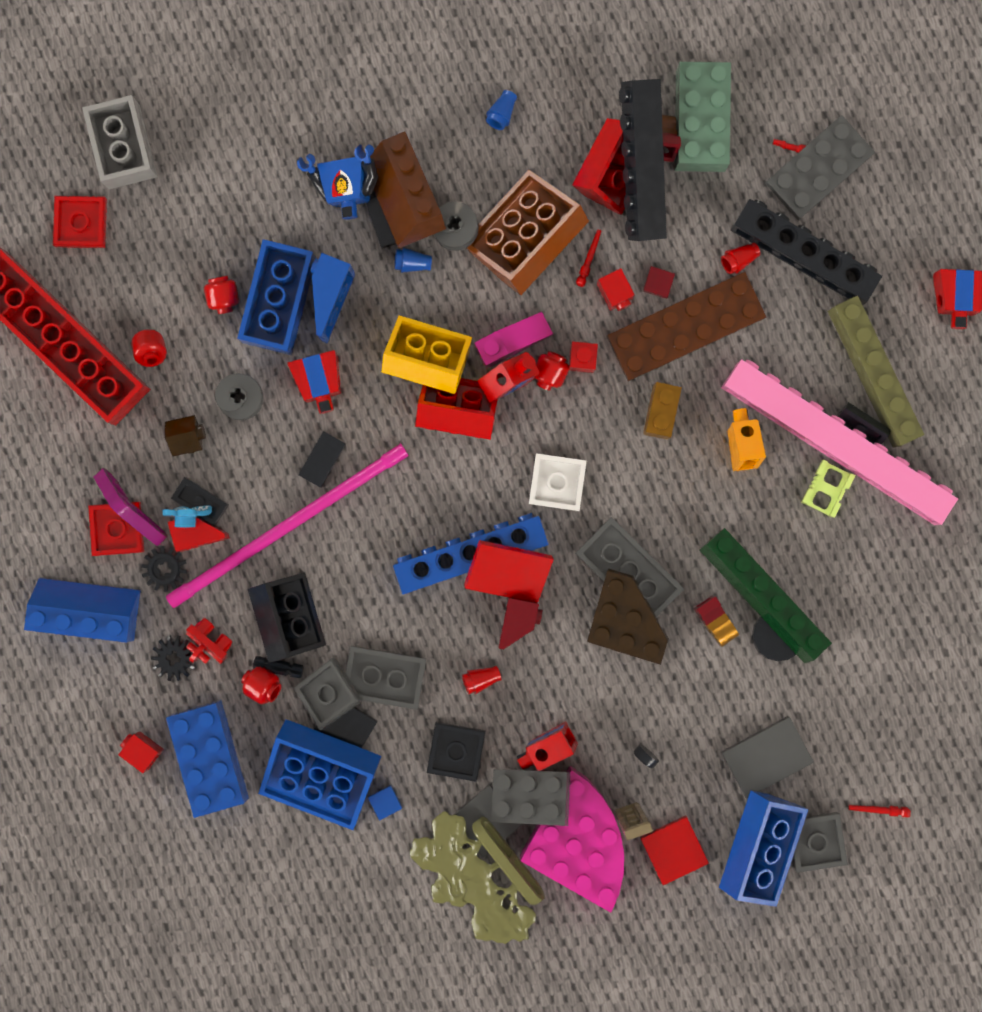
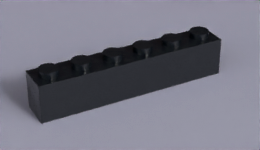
M661 79L621 82L619 90V100L622 103L620 126L623 130L621 151L625 164L623 170V181L626 186L624 206L627 210L625 232L630 241L667 239Z

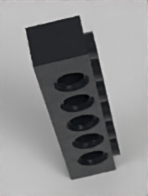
M748 200L730 231L751 243H756L761 249L845 298L851 299L858 296L862 305L868 302L882 278V275L877 273L878 270L869 264H861L855 260L853 254L847 251L841 252L834 248L833 243L824 238L818 239L811 234L812 232L802 225H794L789 222L790 219L786 215L779 212L775 214L767 209L768 206L762 201ZM757 221H765L769 229L766 231L761 230L757 225ZM780 233H786L790 237V243H783L779 237ZM802 246L810 247L812 256L804 255ZM824 258L833 261V269L825 267ZM846 271H851L855 274V282H851L846 278Z

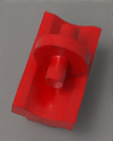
M206 618L202 619L195 626L191 624L186 629V635L199 646L197 647L192 642L187 645L186 648L193 653L189 660L194 663L199 658L206 664L211 659L204 653L206 651L221 664L226 659L227 652L233 641L222 633L215 642H212L207 636L213 631L214 626Z

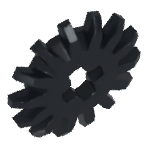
M160 546L161 553H157L155 549H152L151 551L154 555L152 558L145 555L144 558L149 563L148 565L142 564L141 568H147L148 572L143 573L142 577H150V580L146 583L148 586L153 582L156 583L154 590L158 591L160 585H163L164 592H167L169 584L172 585L173 589L177 588L176 580L183 583L184 579L179 574H187V570L180 569V566L187 562L186 560L178 561V558L182 555L181 552H178L175 556L172 555L173 547H170L169 552L166 553L164 546ZM165 562H168L171 572L161 576V570L157 569L159 564L163 565Z
M171 635L167 636V644L162 639L158 642L162 648L154 647L153 651L158 653V656H151V660H156L159 663L153 666V669L161 667L162 670L158 676L162 677L165 672L168 673L167 681H171L172 675L176 676L177 681L181 680L180 673L188 677L190 674L186 669H195L196 667L190 664L191 651L186 648L190 641L186 639L182 644L180 643L181 636L178 635L175 642H172ZM173 651H176L177 656L181 657L180 662H175L174 666L170 665L171 661L167 659V655H171Z

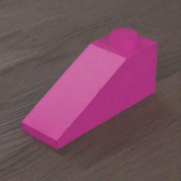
M540 312L474 343V346L485 368L488 369L553 335V332L543 313Z

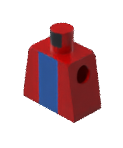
M940 269L933 274L938 314L951 315V329H966L967 315L974 316L982 311V271Z
M332 350L287 362L304 401L307 403L316 401L319 414L334 411L331 396L341 394L339 362L336 351Z
M524 352L499 364L477 382L489 403L526 386L540 373L535 359L528 352ZM500 377L506 378L505 385L499 383L498 379Z
M565 721L531 740L526 747L527 751L518 755L517 760L523 770L535 765L536 769L540 771L572 756L575 753L578 742Z

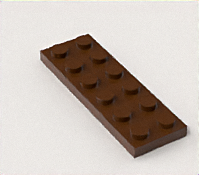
M743 272L607 335V338L629 382L765 319L766 315L746 272Z

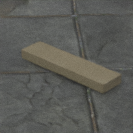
M635 802L615 809L617 820L627 840L653 832L651 824L639 803Z

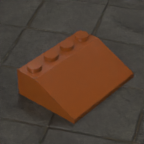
M528 170L478 224V235L474 242L466 249L501 281L519 295H522L584 228L589 220L580 204Z

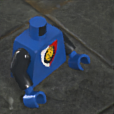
M368 144L365 147L366 153L363 152L362 145H359L354 150L355 157L317 164L318 168L314 167L315 157L312 154L306 156L309 164H306L302 157L297 161V166L300 170L308 171L307 176L324 201L332 206L341 207L342 219L358 218L356 204L368 203L370 195L377 184L379 176L374 159L370 158L374 153L372 145Z

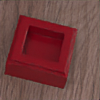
M651 266L643 292L667 299L675 273Z

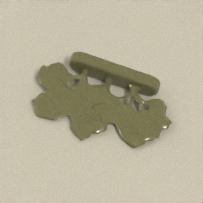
M446 811L439 814L432 820L434 838H415L412 842V849H410V857L422 870L438 873V879L431 885L433 902H450L451 905L463 907L467 903H471L475 907L471 924L476 939L484 941L493 940L496 943L504 944L512 939L519 942L528 940V928L535 923L536 914L533 909L518 905L517 891L521 893L529 904L537 905L545 899L544 892L539 883L487 818L482 816L472 824L473 832L478 839L476 841L468 839L464 817L449 815ZM466 843L471 845V847L467 849L462 848V846ZM482 845L495 860L492 865L478 858L477 853ZM501 868L512 882V885L509 888L497 886L491 878L492 872ZM502 890L504 894L501 896L497 894V891ZM510 894L511 896L508 899L512 902L509 909L506 910L503 907V900ZM514 906H517L518 911L516 913L513 912Z

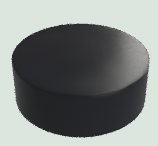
M641 744L634 750V755L649 768H654L659 762L658 758Z

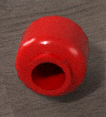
M228 276L208 279L209 283L204 286L208 308L217 310L218 314L233 312L232 307L240 302L236 282L229 279Z
M145 329L133 336L131 348L134 359L139 365L154 367L166 359L167 349L165 341L158 331Z
M548 351L547 354H541L536 362L540 373L535 377L538 380L536 385L548 391L552 387H561L569 372V365L566 363L567 358L552 351Z
M255 667L252 671L248 670L241 680L243 694L261 705L273 702L281 690L279 677L262 667Z

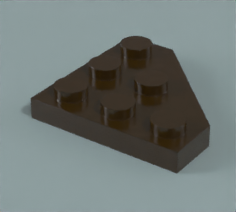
M608 568L587 642L661 665L669 639L658 623L655 613L640 591L634 576Z

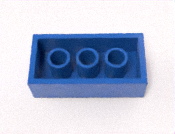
M265 239L262 240L237 337L239 341L244 344L292 355L313 274L310 272L316 258L313 251Z
M222 700L166 717L193 817L196 818L244 804L249 799Z

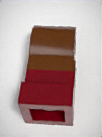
M662 115L663 146L669 150V153H663L664 161L674 162L681 146V138L677 136L676 117Z

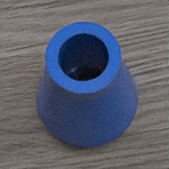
M504 90L499 99L487 111L486 122L492 128L503 130L509 125L517 99L513 92Z
M404 247L402 250L396 249L395 270H400V273L422 270L430 271L432 255H425Z

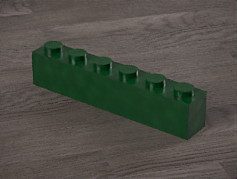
M725 528L719 531L700 549V552L804 663L814 661L832 644Z

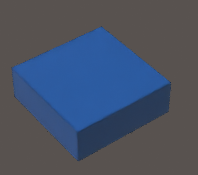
M392 785L368 796L379 821L403 808Z

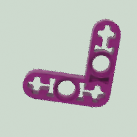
M102 468L93 476L110 507L122 519L156 546L168 537L152 519L129 501L119 482L107 469Z

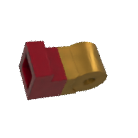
M710 596L693 608L721 647L739 636L735 626L724 612L716 596Z

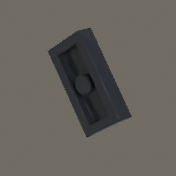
M849 402L837 414V417L845 421L844 426L851 430L857 429L867 436L866 440L872 444L875 442L882 444L890 435L891 431L888 427Z
M187 477L183 478L171 497L178 504L188 508L212 506L211 514L199 517L213 526H216L229 504Z

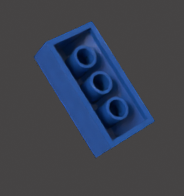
M39 578L27 604L24 630L126 643L134 641L141 590Z
M750 790L719 888L737 901L777 907L809 809L771 794Z

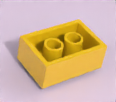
M399 315L383 354L381 372L455 394L469 356L472 337Z

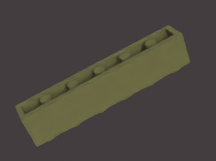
M855 296L831 308L828 314L880 422L891 431L888 439L892 447L902 446L925 435L859 297Z

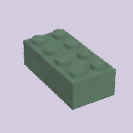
M679 63L676 70L675 117L677 136L681 138V146L675 158V171L725 172L730 164L731 63Z

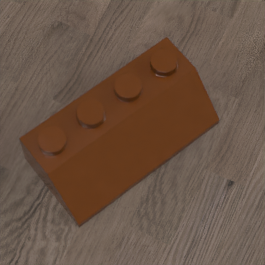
M404 131L382 140L370 156V158L374 159L379 176L374 192L398 248L445 230L446 227L441 211L406 132Z

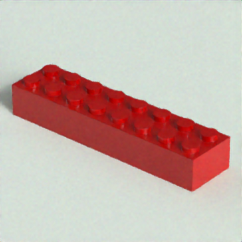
M0 247V321L107 423L116 426L151 389L7 251Z

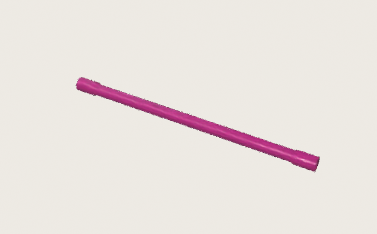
M401 443L392 448L366 468L192 581L181 585L166 595L168 603L172 608H176L193 597L196 592L384 470L393 467L407 458L409 455Z

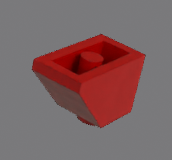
M199 516L196 517V527H175V520L168 522L176 552L186 551L230 538L229 533L211 525Z

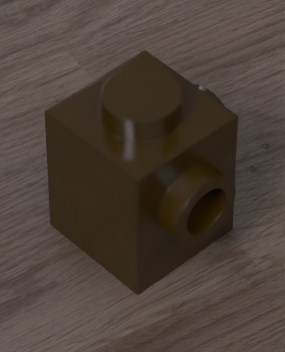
M195 415L165 422V440L172 457L203 450V439H206V433L203 424H198Z

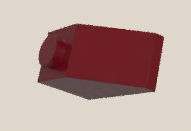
M508 598L499 649L504 650L533 631L535 624L540 625L543 610L538 609L539 603Z

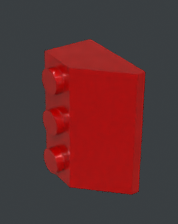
M607 118L572 186L585 197L622 215L625 209L624 197L626 195V186L623 181L625 164L621 151L623 130L620 126V120Z
M461 378L455 394L422 385L417 405L415 427L491 440L498 399L489 403L476 380Z

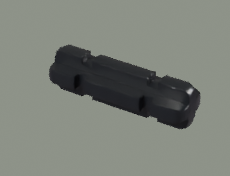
M256 656L253 662V669L255 667H262L274 674L284 676L289 674L290 677L301 678L303 675L304 666L301 664L293 663L291 665L290 662L281 660L269 663L266 657Z

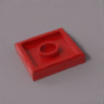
M54 196L53 246L62 248H105L107 198L94 196Z
M131 502L141 510V502ZM109 504L88 506L92 556L144 552L143 535L122 519Z
M686 815L640 837L662 885H666L709 864Z

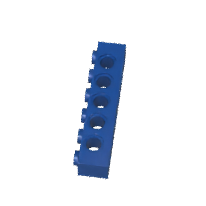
M530 513L518 517L519 523L509 526L508 521L494 525L495 531L485 534L483 529L469 534L471 538L469 540L461 542L459 537L445 542L447 546L445 548L437 550L436 546L421 550L422 556L413 558L412 554L397 558L398 564L393 565L402 595L468 573L472 560H467L463 556V549L468 545H473L477 548L479 540L487 542L491 537H497L501 540L502 545L529 551L549 545L540 517H533V514ZM515 529H522L526 534V539L521 544H516L511 539V533ZM444 553H448L453 557V565L450 568H443L439 564V558ZM418 562H425L429 566V572L426 576L421 577L416 574L415 566Z

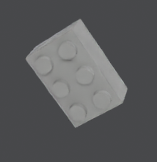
M132 95L82 107L101 183L108 189H113L158 177L141 108Z

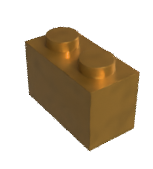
M656 382L653 385L643 435L666 440L671 438L682 387Z

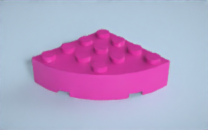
M569 766L567 770L570 773L568 826L537 824L520 853V861L611 913L620 894L624 875V849L621 833L614 814L601 792L586 776L572 766Z

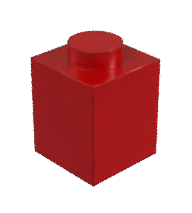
M621 268L597 281V286L610 311L615 308L617 311H621L631 305L630 301L633 300L635 294Z
M572 341L569 371L594 373L598 344Z
M139 731L133 735H127L120 745L123 749L118 755L141 773H145L151 768L164 749Z

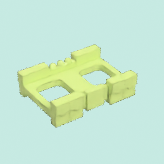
M822 460L816 471L817 476H814V480L811 482L812 484L806 491L801 503L829 517L835 518L841 506L839 501L842 499L845 489L850 488L856 475L831 465L826 460ZM830 468L842 474L841 481L837 487L824 481V477ZM818 491L831 497V501L826 509L813 504V499Z

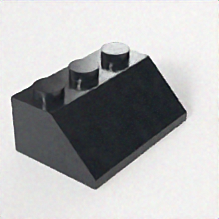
M305 572L247 589L269 663L326 646Z

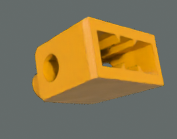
M747 408L736 409L732 411L734 422L728 429L733 471L757 469L766 458L759 421L757 419L749 420Z

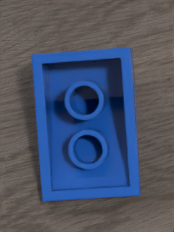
M321 253L319 259L315 258L310 272L313 273L312 285L316 335L322 342L327 344L355 277V272L351 264Z

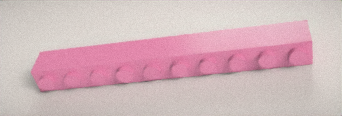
M741 359L735 365L721 387L723 390L931 524H943L958 498L952 495L953 491L950 488L931 482V477L920 470L916 472L908 467L910 463L898 456L894 458L889 455L886 447L876 442L872 444L866 440L867 436L857 429L851 430L844 426V420L835 415L830 417L823 412L824 408L816 402L810 401L809 403L801 398L802 394L791 387L787 389L779 384L781 381L776 376L769 373L767 375L763 374L758 370L759 366L754 362Z

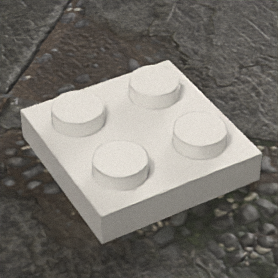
M536 453L529 504L580 511L587 461Z

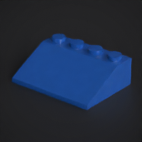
M286 719L276 736L258 794L354 830L382 756Z

